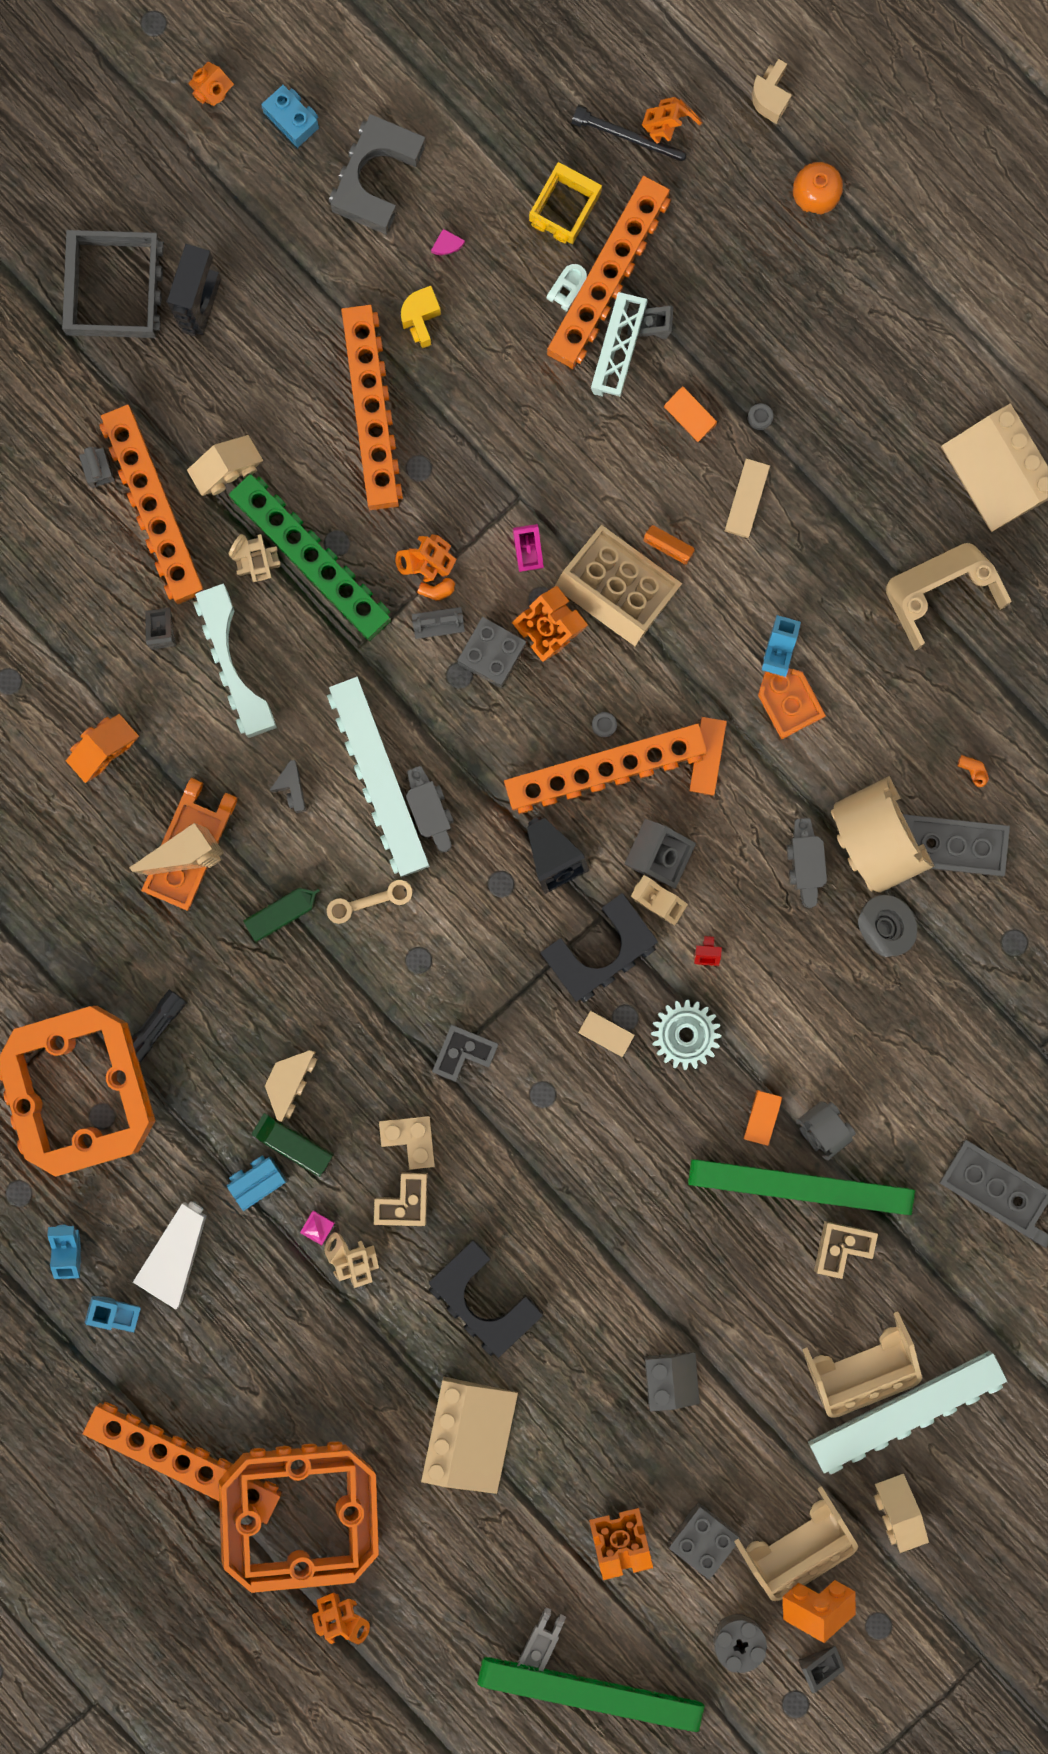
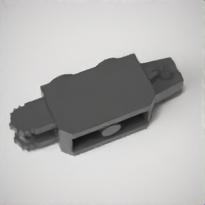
M421 766L407 771L411 789L408 791L406 798L421 836L427 839L433 837L437 849L441 853H447L452 846L447 831L451 830L450 824L454 823L449 808L444 810L441 800L445 799L440 785L434 786L433 781H429Z
M810 818L794 820L793 838L790 840V844L787 845V858L792 860L793 870H789L790 885H794L795 890H800L802 905L810 909L817 906V888L823 887L827 882L824 842L818 836H814Z

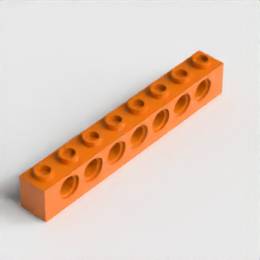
M643 175L547 348L548 356L574 369L576 363L581 364L587 354L585 350L589 341L594 342L599 332V329L596 328L600 320L605 321L611 311L609 304L612 298L616 299L618 292L621 293L623 286L620 285L623 278L630 277L635 267V264L632 263L636 255L641 256L646 248L647 242L644 240L648 233L653 235L659 224V221L656 220L659 213L666 212L671 202V199L668 198L670 189ZM642 205H649L653 211L643 213L640 207ZM636 226L641 232L638 235H632L628 232V228ZM618 248H626L629 254L621 257L617 255L616 250ZM612 269L616 271L617 276L607 278L604 272ZM602 291L605 297L602 300H596L592 297V293ZM584 312L592 314L593 319L585 322L579 316ZM578 334L581 337V341L575 344L571 343L568 340V336Z
M371 305L342 308L368 508L370 511L399 507L398 499H403L401 484H396L395 475L399 474L398 460H393L391 451L396 450L394 434L389 435L388 426L393 425L391 410H386L385 401H389L388 386H383L382 376H386L384 361H379L378 352H382L383 348L381 336L376 337L375 328L380 327L378 312H373ZM361 329H366L370 332L368 337L364 339L358 338L356 334ZM363 354L373 356L372 361L369 363H362L359 359ZM373 378L376 380V384L372 388H366L363 386L365 379ZM375 402L380 407L374 413L368 412L366 407L369 403ZM373 427H380L383 430L379 437H372L369 434ZM378 451L386 454V458L381 462H376L372 459L373 455ZM380 476H386L390 479L389 483L384 487L376 484V480Z
M125 405L100 415L103 421L102 424H99L105 439L109 437L112 444L111 447H108L114 462L118 460L121 469L118 470L123 485L128 484L131 491L127 493L132 508L137 506L140 515L136 516L138 524L142 531L146 529L149 538L145 540L151 554L155 552L158 558V562H155L159 576H165L168 585L164 586L169 600L174 598L178 605L195 598V594L204 591V588L132 409L129 405ZM123 431L129 432V437L126 441H117L119 433ZM132 454L138 455V461L135 464H126L128 456ZM141 477L148 479L145 487L137 488L135 486L137 479ZM154 500L157 502V506L153 511L145 510V504L148 501ZM157 524H166L164 533H154V527ZM168 546L175 547V554L169 558L164 557V549ZM177 569H182L185 571L183 579L179 581L173 580V572Z
M698 723L504 780L512 810H518V813L522 814L532 811V806L542 803L543 807L558 803L557 798L566 796L567 800L582 796L581 791L591 789L592 793L606 789L605 784L611 782L621 785L630 782L629 777L635 775L645 778L654 775V770L659 768L669 771L678 768V763L688 760V764L702 761V756L707 754V750ZM676 742H681L685 745L686 752L682 755H676L672 752V745ZM652 749L659 750L662 754L661 760L651 762L647 757L648 752ZM632 756L636 758L638 764L634 769L630 770L624 767L623 760L626 757ZM608 763L613 767V773L610 776L604 777L599 773V767L602 764ZM583 770L589 774V779L586 783L580 784L575 781L574 776L578 771ZM559 777L564 780L565 786L562 790L555 791L550 787V783L554 778ZM530 785H537L540 787L541 792L538 797L530 798L526 794V789Z
M99 1403L95 1407L82 1433L83 1435L219 1501V1480L233 1465L231 1462L223 1458L216 1460L210 1457V1452L203 1448L196 1447V1449H193L186 1445V1440L178 1436L171 1438L163 1434L164 1430L156 1425L150 1424L148 1427L140 1423L141 1419L131 1413L124 1415L118 1412V1407L111 1403ZM111 1421H116L121 1425L120 1433L111 1432L109 1429ZM135 1432L141 1433L144 1437V1443L141 1445L135 1444L132 1440V1434ZM155 1445H165L167 1455H158L155 1452ZM186 1455L190 1459V1466L182 1467L179 1465L178 1456ZM201 1467H210L213 1470V1477H203L200 1472ZM257 1479L247 1480V1490L255 1489L259 1493V1499L255 1501L248 1499V1504L257 1509L261 1522L267 1524L282 1492L278 1490V1485L265 1480L263 1483Z

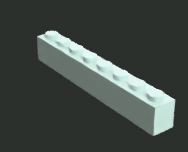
M358 677L329 687L331 694L327 695L331 708H337L340 717L336 718V722L340 732L346 731L349 741L345 742L349 756L355 755L358 764L354 765V769L358 779L363 778L367 788L362 790L367 803L372 802L375 811L371 814L376 827L382 826L385 835L380 836L385 850L390 849L393 855V859L389 861L394 874L399 872L402 878L430 867Z
M988 1351L808 1441V1444L823 1473L829 1472V1474H833L843 1468L842 1464L850 1460L853 1463L866 1457V1452L872 1449L879 1451L889 1445L888 1441L896 1437L898 1440L903 1439L912 1433V1429L918 1426L921 1428L927 1427L935 1422L934 1418L942 1414L944 1417L949 1416L957 1411L956 1407L964 1403L970 1405L980 1400L979 1396L988 1391L989 1394L999 1391L1003 1388L1002 1384L1007 1382L994 1354Z

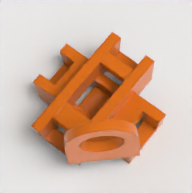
M672 97L660 100L659 107L647 109L642 126L648 133L650 132L649 135L656 143H660L661 137L671 141L675 127L682 125V121L679 120L680 117L689 116L699 126L703 122L681 99Z
M433 534L430 538L428 536L418 537V540L421 542L419 549L409 548L398 551L396 554L395 562L399 572L403 575L421 573L425 576L424 582L433 581L437 573L443 577L449 575L457 560L448 553L451 545L440 536ZM402 556L406 560V569L402 566L401 563Z
M331 1593L317 1599L319 1612L312 1614L315 1631L319 1636L324 1635L325 1639L331 1644L335 1643L334 1637L339 1635L358 1645L366 1639L370 1624L364 1618L354 1614L353 1607L357 1605L356 1601L347 1599L340 1602L339 1594ZM364 1625L363 1633L357 1638L359 1629Z

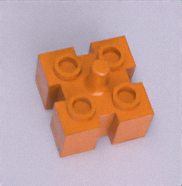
M558 586L540 595L529 606V609L522 612L512 622L523 638L529 636L534 642L530 647L542 662L559 653L571 642V639L588 626L577 610L571 611L566 606L569 600Z
M639 1508L620 1512V1518L610 1520L609 1515L589 1520L603 1580L623 1576L622 1570L632 1568L633 1573L653 1568Z

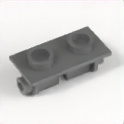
M461 607L412 614L415 639L465 632Z

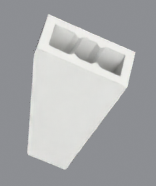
M192 1201L189 1204L186 1202L182 1203L133 1283L174 1309L179 1308L183 1301L206 1215L202 1213L203 1208Z

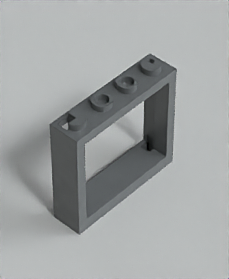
M66 230L62 329L66 335L156 338V330L161 328V317L157 315V306L162 304V292L158 290V281L163 279V268L159 266V256L163 257L164 243L160 241L157 233ZM80 245L150 247L147 327L77 324Z

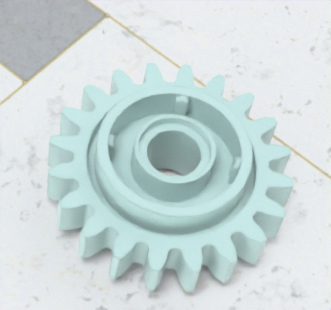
M685 1000L684 1007H681L680 1003L675 1001L674 1010L668 1005L665 1006L667 1015L658 1013L662 1021L653 1022V1025L658 1027L659 1030L651 1032L652 1036L658 1037V1040L654 1041L652 1046H661V1049L656 1054H666L664 1063L673 1059V1068H676L679 1062H682L683 1070H687L688 1063L690 1062L693 1068L697 1069V1060L707 1064L705 1055L715 1056L710 1050L711 1047H720L714 1042L715 1038L721 1037L720 1034L714 1033V1030L719 1028L720 1024L711 1023L716 1015L713 1014L707 1017L708 1007L700 1011L699 1002H696L691 1008L689 1000ZM687 1027L692 1030L693 1038L689 1042H683L679 1038V1032L682 1028Z

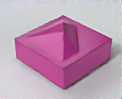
M313 1210L300 1233L323 1245L335 1222Z

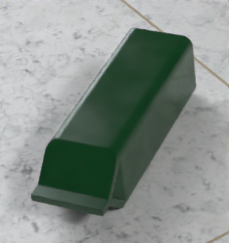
M297 888L246 918L243 922L254 941L259 942L313 910L316 896L321 890L310 891Z
M266 1113L262 1115L251 1134L265 1145L318 1177L322 1176L334 1156L332 1152Z

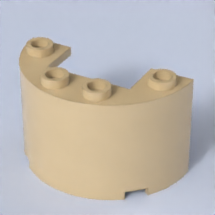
M890 776L836 802L834 809L831 810L840 833L837 835V840L843 849L846 848L850 856L848 862L852 870H858L865 880L868 889L871 892L876 891L878 893L935 867L924 844L918 846L896 802L901 798Z

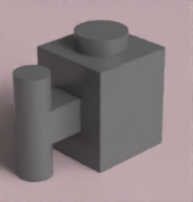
M98 446L85 448L84 453L80 454L79 457L88 485L91 488L114 482L115 478L104 448L99 449Z

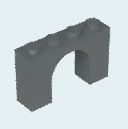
M370 114L368 120H363L358 134L361 136L358 143H353L348 156L351 159L348 166L344 165L339 174L341 182L337 189L334 188L332 190L329 202L331 203L333 213L387 235L397 213L396 205L366 192L359 182L360 172L368 161L379 156L392 157L417 167L426 147V139L424 136Z

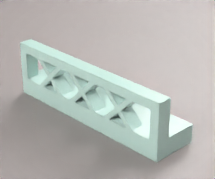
M618 292L591 386L593 394L603 396L604 393L621 397L648 302L647 299ZM629 302L640 304L638 313L628 318L626 313ZM629 324L633 331L632 336L622 342L619 338L622 327ZM622 348L626 355L625 360L615 366L613 363L615 352ZM622 368L621 375L618 372V369ZM613 372L619 378L617 389L606 386L608 376Z

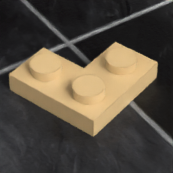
M430 1116L379 1121L381 1147L407 1144L409 1170L435 1167Z

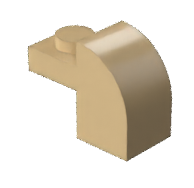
M778 59L775 66L770 64L763 78L757 75L752 90V101L756 110L776 124L788 107L792 96L777 87L787 67V63Z
M645 875L635 885L634 891L630 896L636 903L674 926L688 905L678 896L662 888Z

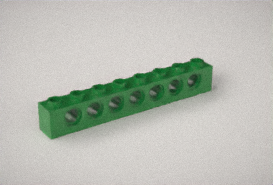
M249 474L228 494L231 500L370 642L391 622L388 616L390 613L389 609L381 601L378 604L374 602L371 598L373 593L364 584L359 586L353 580L356 576L346 565L341 568L336 562L338 557L329 548L324 550L318 544L321 541L320 538L312 530L307 532L301 526L304 522L294 512L289 514L284 509L286 506L285 502L277 494L272 496L266 490L269 486L261 477L258 476L255 479ZM258 497L266 499V504L262 508L253 506L254 500ZM275 515L284 517L283 523L279 526L271 524V519ZM292 533H299L301 535V540L296 544L288 542V537ZM309 551H316L319 553L316 561L308 562L305 560L306 554ZM328 568L336 571L335 577L331 580H326L322 577L323 572ZM345 586L352 587L354 590L349 598L340 596V591ZM362 604H367L371 607L370 613L366 616H361L357 613L358 607Z

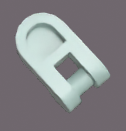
M578 264L567 266L551 288L546 299L551 302L556 301L562 305L561 308L568 312L587 278L585 269ZM563 287L570 290L567 297L560 293Z

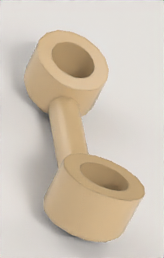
M398 879L389 885L387 891L352 902H348L343 898H336L329 903L327 916L332 922L340 924L348 921L353 911L390 900L394 904L404 905L412 897V887L407 881Z

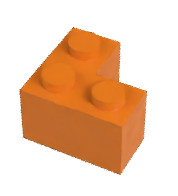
M120 714L111 719L106 717L97 725V728L94 729L91 726L81 734L82 740L71 747L70 751L72 753L66 762L87 783L100 775L113 759L129 750L139 735Z
M836 1580L819 1594L797 1583L783 1596V1620L823 1643L856 1615L855 1591Z

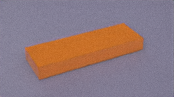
M701 717L700 730L707 754L702 756V761L696 762L693 765L689 792L714 796L727 721Z

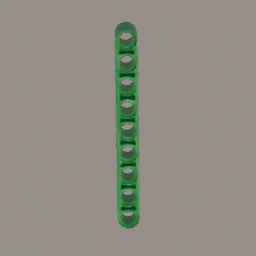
M691 1159L688 1185L904 1215H912L915 1190L909 1188Z
M483 1657L477 1684L483 1688L692 1732L700 1731L705 1704L696 1700L545 1668L543 1671H539V1667L526 1664L517 1666L518 1663L492 1657Z

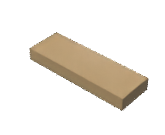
M750 459L745 460L725 532L749 538L770 465Z

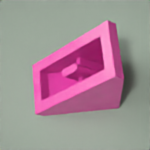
M538 524L513 528L519 572L544 568Z

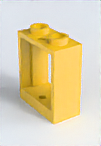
M558 162L529 213L531 225L539 231L544 232L547 230L554 234L553 237L561 243L566 244L569 242L573 244L601 195L602 185ZM558 181L589 197L571 232L540 216Z

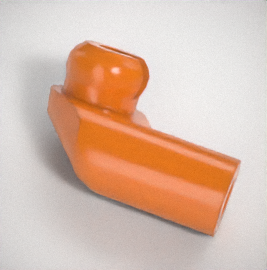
M445 578L443 582L435 586L421 582L417 594L435 601H441L454 592L455 582L451 578Z
M961 755L957 767L969 770L975 786H985L989 777L983 762Z

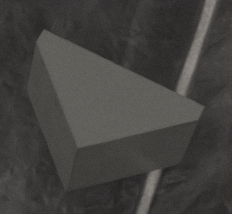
M170 607L145 611L147 646L151 650L176 646Z
M836 1646L798 1660L812 1693H816L845 1671Z

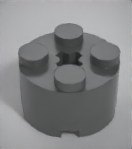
M820 1101L798 1118L796 1123L803 1125L799 1129L815 1151L821 1149L825 1153L822 1157L830 1160L853 1141L852 1137L856 1133L849 1123H843L838 1116L841 1114L839 1109L832 1102L827 1104Z
M742 1614L729 1615L721 1620L715 1630L713 1645L716 1655L721 1664L730 1672H749L757 1668L764 1661L767 1643L760 1625L754 1619ZM741 1639L743 1646L738 1647L736 1640Z

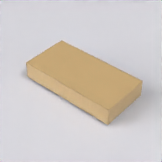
M592 1011L589 1012L578 1032L621 1057L624 1056L635 1036Z

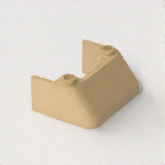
M970 543L961 544L893 577L886 586L887 596L915 651L925 644L914 622L921 618L928 609V603L923 593L968 572L971 580L976 585L989 586L1000 610L1012 602L994 565L975 545Z
M898 1311L893 1313L897 1327H890L883 1331L879 1339L881 1345L834 1363L831 1357L824 1355L812 1359L808 1348L802 1349L821 1402L829 1417H840L913 1388L921 1382L922 1375L915 1347Z
M822 1486L818 1488V1491L824 1500H819L812 1505L809 1513L811 1520L770 1546L766 1542L754 1541L746 1549L739 1539L734 1541L752 1573L772 1601L782 1600L783 1596L797 1583L802 1585L808 1584L852 1556L858 1549V1544Z

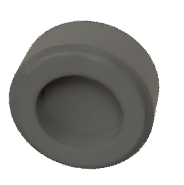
M756 404L748 413L749 424L757 430L768 428L773 421V411L766 404Z
M601 712L594 717L592 730L598 737L608 738L616 731L617 721L612 714Z

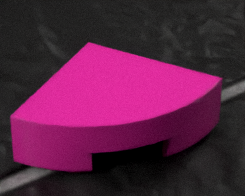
M443 229L431 249V253L442 256L457 252L464 246L465 240Z

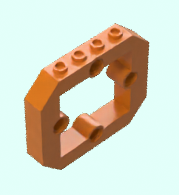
M89 1006L19 1027L12 1031L0 1054V1081H3L5 1088L3 1093L4 1100L8 1106L10 1105L12 1112L10 1117L14 1130H17L19 1137L17 1141L18 1149L24 1155L25 1160L56 1177L140 1151L155 1123V1117L127 1022L99 1006ZM102 1031L112 1067L106 1074V1083L111 1089L120 1092L129 1128L105 1136L95 1127L83 1128L76 1131L73 1135L71 1146L51 1151L40 1113L43 1107L42 1100L34 1092L24 1054L45 1048L51 1055H65L72 1052L75 1048L76 1038ZM58 1036H61L64 1040V1047L62 1049H59L56 1045ZM119 1071H123L126 1075L124 1084L117 1080ZM25 1099L31 1104L29 1112H26L22 1106ZM85 1134L90 1135L92 1138V1145L90 1147L84 1144L83 1138Z
M329 1442L327 1446L317 1447L316 1444H304L301 1448L291 1449L290 1446H279L273 1451H265L264 1448H254L249 1453H243L219 1480L222 1565L226 1572L251 1593L355 1583L379 1555L376 1473L369 1464L346 1444L342 1445V1442ZM302 1460L303 1465L299 1469L291 1468L292 1462ZM347 1471V1495L342 1496L337 1501L335 1510L342 1524L349 1527L350 1555L311 1559L307 1552L296 1550L289 1554L287 1561L250 1565L249 1536L255 1535L260 1530L262 1522L257 1509L248 1504L247 1480L289 1476L293 1480L300 1481L311 1474ZM347 1507H356L352 1515H344ZM247 1515L254 1517L250 1524H241L243 1517ZM297 1563H307L303 1570H294Z

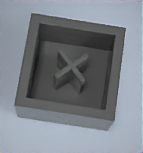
M482 617L458 658V665L502 689L524 651L526 641Z
M698 1502L667 1544L671 1551L710 1580L735 1548L736 1544L734 1541L737 1539L741 1540L739 1533Z

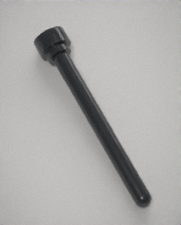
M578 105L571 123L581 128V126L586 127L589 125L676 160L684 161L686 159V153L682 150L661 142L656 143L651 138L592 116L591 112L587 111L588 108Z

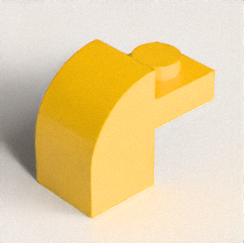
M432 286L409 295L401 309L403 328L406 329L413 326V328H410V332L414 342H420L422 348L430 346L431 339L424 321L441 315Z

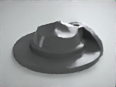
M879 895L870 899L862 908L858 919L859 929L865 941L876 953L884 957L902 955L911 949L917 937V923L912 911L903 901L894 896Z

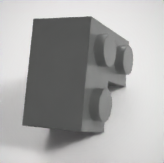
M451 1025L432 1072L456 1082L465 1059L489 1068L499 1044Z

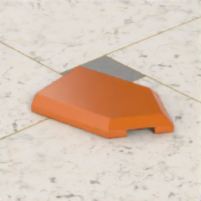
M789 668L786 677L765 671L758 697L781 740L826 717L802 671Z

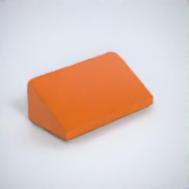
M683 386L664 405V408L697 442L705 437L717 424V421Z
M654 525L650 526L644 535L643 541L684 565H687L695 551L694 547Z

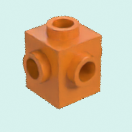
M207 62L202 68L198 69L188 83L194 90L193 96L200 103L204 104L206 102L212 106L220 103L234 85L219 66Z

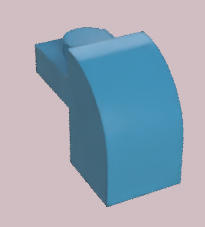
M776 615L763 658V671L786 677L792 652L797 641L800 621Z
M68 1225L48 1227L47 1236L51 1246L50 1268L54 1279L80 1278L81 1244L79 1230H75L74 1226Z
M91 1296L85 1324L107 1330L116 1328L134 1333L141 1307L115 1301L113 1298Z

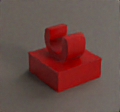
M704 936L703 945L696 946L694 964L719 966L722 947H714V937Z

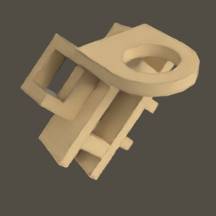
M240 534L229 551L230 558L236 561L237 575L251 574L253 582L272 578L270 569L278 568L281 565L277 555V547L265 549L261 534L257 535L258 538L247 540L245 535Z
M333 1233L327 1239L324 1251L329 1263L335 1267L336 1271H333L335 1277L339 1281L350 1278L354 1288L371 1283L370 1271L379 1268L374 1245L365 1248L362 1241H359V1248L349 1251L341 1234ZM336 1239V1240H337V1241H336V1246H335V1248L331 1251V1250H330L331 1244H332V1242ZM362 1259L363 1262L353 1265V1261ZM365 1275V1278L363 1279H356V1277Z

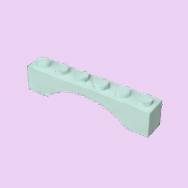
M223 583L196 593L197 601L193 603L198 616L203 615L206 624L202 625L206 639H212L214 648L210 650L215 663L220 662L223 671L219 672L223 686H229L231 695L227 697L232 710L237 709L240 718L236 719L240 733H246V736L251 738L277 728L269 704L244 685L233 666L229 651V631L235 610L226 586Z

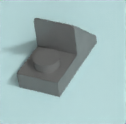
M673 306L645 309L638 337L654 335L661 339H667L672 332ZM639 310L629 311V318L637 314ZM628 324V336L631 337L633 331Z
M295 760L289 761L270 791L273 793L290 789L291 793H287L289 808H294L296 813L306 812L298 765Z

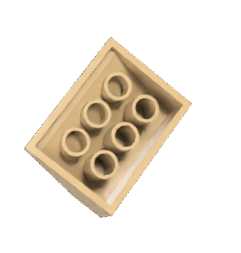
M1011 403L941 446L991 532L1048 501V466Z
M603 525L596 530L564 569L555 584L565 596L634 646L641 640L682 585L681 582Z
M193 823L129 868L132 872L144 875L202 867L211 868L221 861L219 856L224 852L206 827Z
M443 1377L421 1482L447 1488L497 1494L518 1392Z

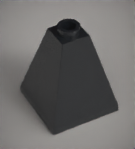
M537 817L528 823L527 830L536 873L544 894L589 871L583 853L546 818Z

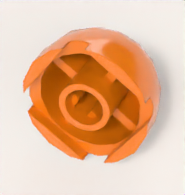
M813 162L806 165L799 171L793 183V196L796 204L806 212L824 214L831 211L838 204L843 193V181L840 173L832 165L825 162Z

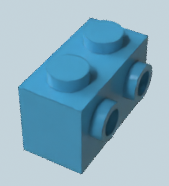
M282 85L261 104L264 114L298 148L319 129L318 115L310 106L305 108L301 104V97L294 89L288 90Z

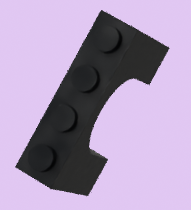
M185 243L167 303L183 333L191 336H196V333L204 335L221 277L219 272L210 270L213 257L209 250Z
M623 893L601 908L618 931L621 940L619 955L612 964L599 969L584 966L575 958L561 938L540 952L575 1002L581 1000L583 1003L595 995L593 989L600 984L605 988L616 980L613 975L619 970L625 973L635 966L634 959L641 954L646 958L657 950L654 946L658 943L657 939Z
M473 1239L429 1280L428 1283L431 1287L428 1290L437 1300L444 1299L448 1304L446 1307L448 1312L455 1319L460 1317L466 1323L463 1326L473 1338L477 1335L484 1342L481 1346L490 1356L495 1354L499 1358L543 1316V1312L526 1294L508 1312L498 1318H481L469 1309L464 1296L466 1284L491 1259Z

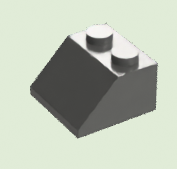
M645 819L624 865L676 889L696 843L667 826Z
M695 1352L644 1356L650 1412L674 1410L700 1404Z

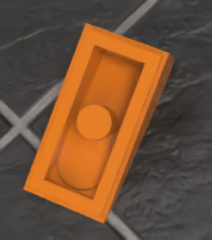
M756 1090L744 1135L745 1140L769 1145L782 1097Z

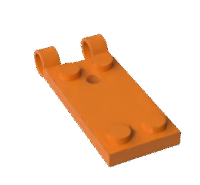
M190 778L161 845L193 823L206 827L216 842L219 843L229 817L236 806L238 797L225 793L215 813L194 804L202 790L203 782ZM208 867L148 875L141 891L189 911Z

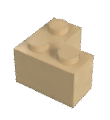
M249 435L213 445L187 471L201 496L210 493L217 495L226 489L225 485L236 480L239 476L243 475L246 478L249 474L253 475L257 471L256 467L263 459Z
M402 1172L400 1198L376 1197L374 1203V1225L426 1226L428 1173Z
M824 1221L814 1271L818 1274L842 1279L847 1254L873 1259L878 1234L874 1231Z
M901 1474L875 1484L877 1495H874L878 1510L884 1509L886 1514L882 1518L891 1545L896 1544L899 1552L902 1553L929 1543L922 1514L905 1475Z

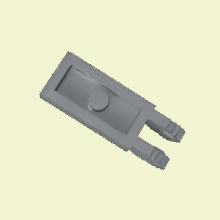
M547 1607L544 1609L538 1624H535L520 1655L517 1666L526 1664L539 1667V1671L544 1670L559 1639L558 1635L566 1616L560 1614L555 1621L552 1632L544 1629L551 1616V1609Z

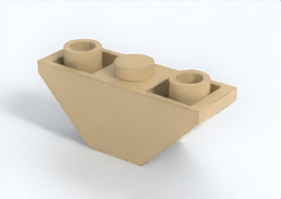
M309 1050L275 1063L265 1088L278 1121L283 1122L285 1118H291L296 1105L292 1104L296 1094L301 1096L307 1083L303 1079L307 1071L312 1073L318 1060L314 1058L316 1052Z

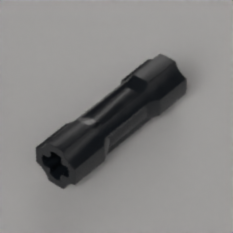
M170 989L159 1001L156 1009L139 1031L132 1036L135 1053L140 1063L169 1023L176 1018L187 1004L182 997Z

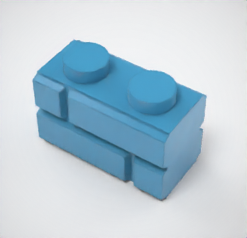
M262 1155L250 1163L252 1169L246 1173L241 1169L229 1177L231 1183L227 1185V1188L243 1211L288 1182L271 1156L265 1159Z

